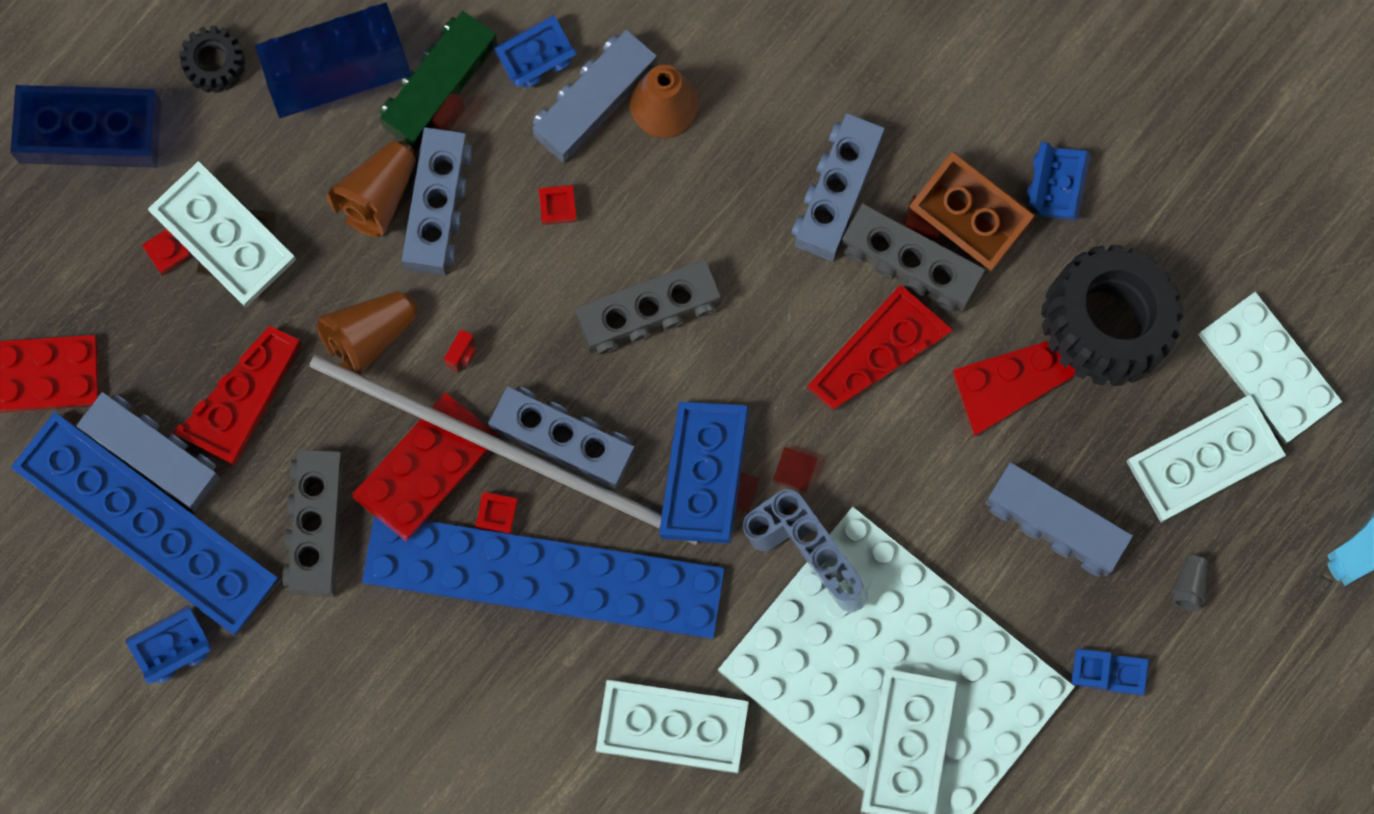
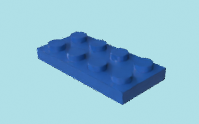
M694 402L678 403L659 530L661 539L731 544L750 413L748 406Z

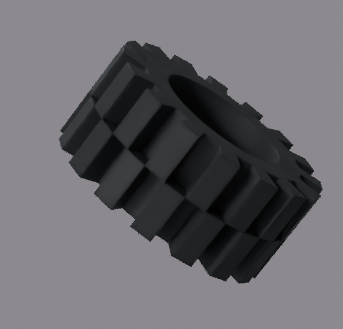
M210 26L208 31H206L205 27L199 28L200 33L197 35L194 32L190 33V41L184 40L182 44L184 50L180 51L179 56L182 61L180 62L181 67L188 80L191 81L194 87L197 89L201 87L202 91L209 93V89H213L214 93H221L220 88L225 87L226 90L231 89L230 83L234 81L237 84L240 80L239 73L243 74L245 70L243 65L245 63V56L237 38L233 34L230 35L228 30L224 28L219 31L217 26ZM217 48L225 53L226 60L220 69L207 71L200 66V57L207 49Z

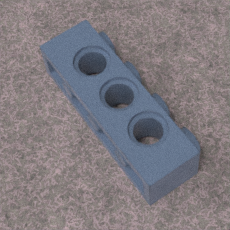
M847 113L842 123L835 122L829 137V141L834 143L830 154L823 152L816 170V172L821 173V177L817 185L810 184L804 199V203L808 204L809 207L804 217L798 215L791 232L792 235L796 236L794 247L832 262L834 261L882 140L884 127ZM844 149H851L856 152L858 158L854 161H845L839 153ZM832 180H839L845 185L846 189L835 193L829 190L827 183ZM826 211L832 215L833 221L828 224H821L815 219L814 215L817 212Z
M424 128L401 261L404 270L446 275L447 265L453 266L456 245H451L452 233L459 232L461 223V212L456 211L458 199H464L467 179L462 178L464 165L470 166L472 157V145H467L465 133ZM441 163H449L453 166L452 171L447 175L437 174L435 168ZM435 196H444L448 199L446 205L439 209L432 208L429 202ZM430 229H438L442 232L440 239L435 242H428L423 237Z
M508 386L506 387L488 423L489 428L493 432L617 490L635 453L634 446L630 445L631 440L628 437L615 431L608 435L598 430L599 424L591 419L580 416L579 420L566 415L568 410L555 402L549 401L545 405L535 400L536 395L528 389L517 386L516 390ZM528 413H537L542 419L538 426L528 428L522 424L523 417ZM559 428H568L573 432L572 439L566 443L557 442L553 435ZM591 443H600L604 446L605 452L599 458H590L585 453L586 447Z

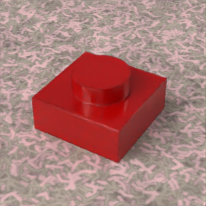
M573 185L538 188L542 225L577 222Z
M167 229L142 244V247L162 276L191 258L187 249Z
M460 329L444 357L446 367L458 373L462 365L467 367L470 364L477 348L473 347L475 344L473 335Z
M483 492L475 525L476 528L511 534L518 499Z

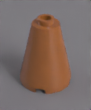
M663 64L654 67L636 84L630 97V110L635 123L648 135L662 139L677 137L682 134L695 121L699 103L695 88L688 79L670 65Z
M402 141L387 143L331 187L326 194L327 202L336 214L341 209L348 216L345 223L358 232L372 238H377L379 234L383 236L388 230L417 164L414 156L415 151L411 146Z
M395 291L324 314L317 319L320 321L316 324L317 330L330 356L332 357L336 354L343 361L340 366L361 375L416 320L415 312H417V306L409 294L403 295L401 292Z

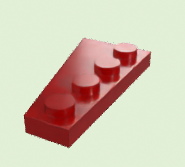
M900 284L807 385V389L834 411L950 335L953 330Z
M268 326L239 358L240 362L234 369L217 382L218 386L204 401L201 400L192 410L194 413L183 425L179 424L172 434L235 466L302 346L301 341L274 327Z
M1049 340L952 371L974 438L1076 376L1074 375L1076 371L1070 365L1065 368L1059 362L1061 356L1057 351L1051 352L1047 344Z

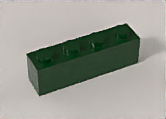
M463 10L457 18L451 17L442 30L443 36L436 45L432 43L428 46L422 55V64L416 71L411 70L404 77L401 83L402 90L395 99L390 97L380 110L382 127L402 142L407 143L415 151L422 143L424 128L433 129L494 50L493 47L498 45L496 33Z

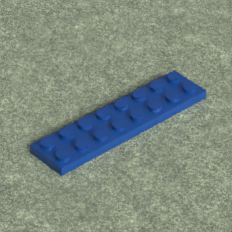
M56 412L51 415L10 467L235 637L279 581L276 576Z

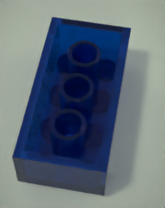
M387 2L255 45L279 119L412 76Z
M15 85L10 152L19 164L157 168L162 101L155 89Z

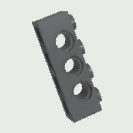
M863 203L844 234L840 246L845 250L844 254L850 259L862 263L863 260L876 266L875 271L888 279L896 277L906 282L905 286L907 289L921 296L925 293L937 299V305L949 312L957 310L963 313L985 271L984 268ZM876 238H882L888 242L889 248L886 251H877L871 246V241ZM908 254L914 255L918 258L920 265L915 268H908L902 263L901 258ZM936 271H944L949 275L950 282L945 285L938 284L933 280L932 274Z
M703 259L578 306L574 310L590 354L598 351L599 355L614 351L618 348L617 343L631 339V342H638L646 339L651 335L650 331L662 326L664 330L675 328L684 323V318L696 314L697 318L707 316L716 311L715 306L720 305L721 296L707 261ZM684 290L691 295V299L686 304H677L673 301L672 295L676 291ZM644 303H654L659 309L658 312L651 317L642 315L639 308ZM612 315H620L626 320L625 325L619 329L610 328L606 322Z
M298 450L297 460H291L290 480L296 482L295 494H289L288 515L293 516L292 529L286 530L285 550L291 552L290 565L284 564L283 586H288V591L291 595L335 597L344 457L341 452ZM318 480L324 483V489L320 495L311 497L306 494V488L310 482ZM317 515L321 517L322 523L318 530L313 532L304 530V522L309 516ZM309 550L319 552V560L314 566L305 567L301 564V558L305 552Z

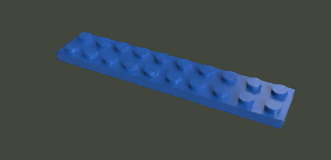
M374 516L362 583L713 640L724 568L425 521L406 542Z

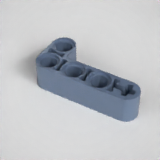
M791 489L780 491L745 516L743 531L750 544L756 550L769 551L790 538L842 610L856 612L865 606L868 600V593L860 576L798 492ZM791 505L798 506L794 514L783 515L787 507ZM762 525L769 526L765 534L760 536L754 535L758 527ZM807 533H818L813 541H802ZM826 560H837V563L833 568H821ZM845 579L847 585L854 593L848 595L844 592L840 582Z

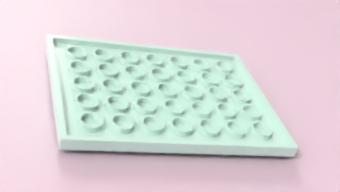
M852 507L830 533V536L860 576L868 593V600L865 606L856 612L842 610L806 562L720 666L718 672L862 791L865 788L884 670L890 669L955 681L956 688L935 814H973L1073 690L1074 686ZM828 559L821 568L831 569L836 565L837 560ZM845 579L840 582L844 592L848 595L854 593L847 585Z

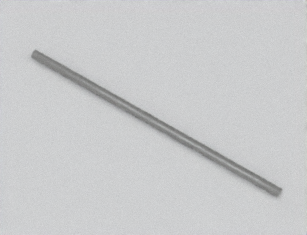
M315 354L311 360L310 368L660 529L662 514L321 356ZM687 541V542L696 545L698 541Z

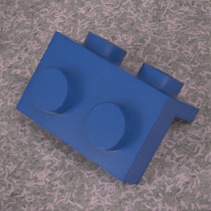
M553 14L493 47L511 83L517 87L523 85L524 88L538 83L542 80L541 74L551 68L555 72L567 67L572 63L570 58L577 54L575 48L570 45L556 16Z
M1041 142L1039 152H1036L1033 159V169L1035 172L1033 183L1028 187L1026 194L1028 207L1039 218L1078 221L1091 157L1087 150L1053 148L1049 142Z
M189 605L125 639L128 648L143 672L147 684H151L154 681L162 683L175 675V670L186 664L193 666L200 663L208 656L207 653L212 650L207 635Z

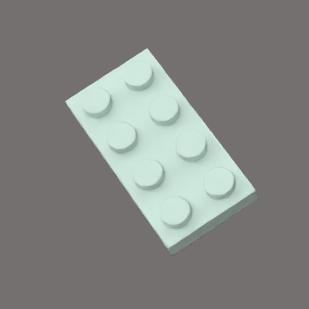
M199 161L148 208L149 212L245 308L296 261L295 256Z
M1256 292L1199 333V337L1246 396L1251 394L1264 419L1284 445L1342 403V400Z
M1250 394L1129 458L1126 462L1162 523L1282 459L1286 455Z
M890 669L884 670L861 813L935 814L956 688L955 681Z
M607 680L596 752L738 774L748 701Z

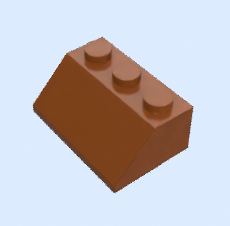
M951 151L909 206L990 271L1008 254L1038 217V215L961 155Z

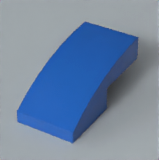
M1076 649L1071 684L1109 692L1145 696L1150 661L1149 659L1116 656L1107 652Z

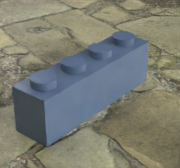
M627 29L620 36L617 34L612 36L603 47L605 52L596 61L594 59L589 60L580 71L581 77L573 85L570 83L565 85L556 97L558 101L550 110L544 108L533 120L534 138L563 164L632 93L636 84L657 66V56Z
M102 392L77 424V427L88 437L193 512H196L220 480V477L213 471L216 465L201 454L197 458L191 456L185 451L188 445L175 435L170 434L168 438L157 431L160 425L147 415L142 414L138 418L129 411L132 405L119 395L114 394L110 398Z
M1011 462L985 503L991 507L990 513L1006 522L1010 518L1021 525L1020 530L1024 534L1035 540H1038L1039 537L1045 539L1052 544L1050 548L1054 552L1065 558H1069L1070 555L1083 562L1081 567L1097 577L1101 574L1107 577L1112 572L1133 535Z

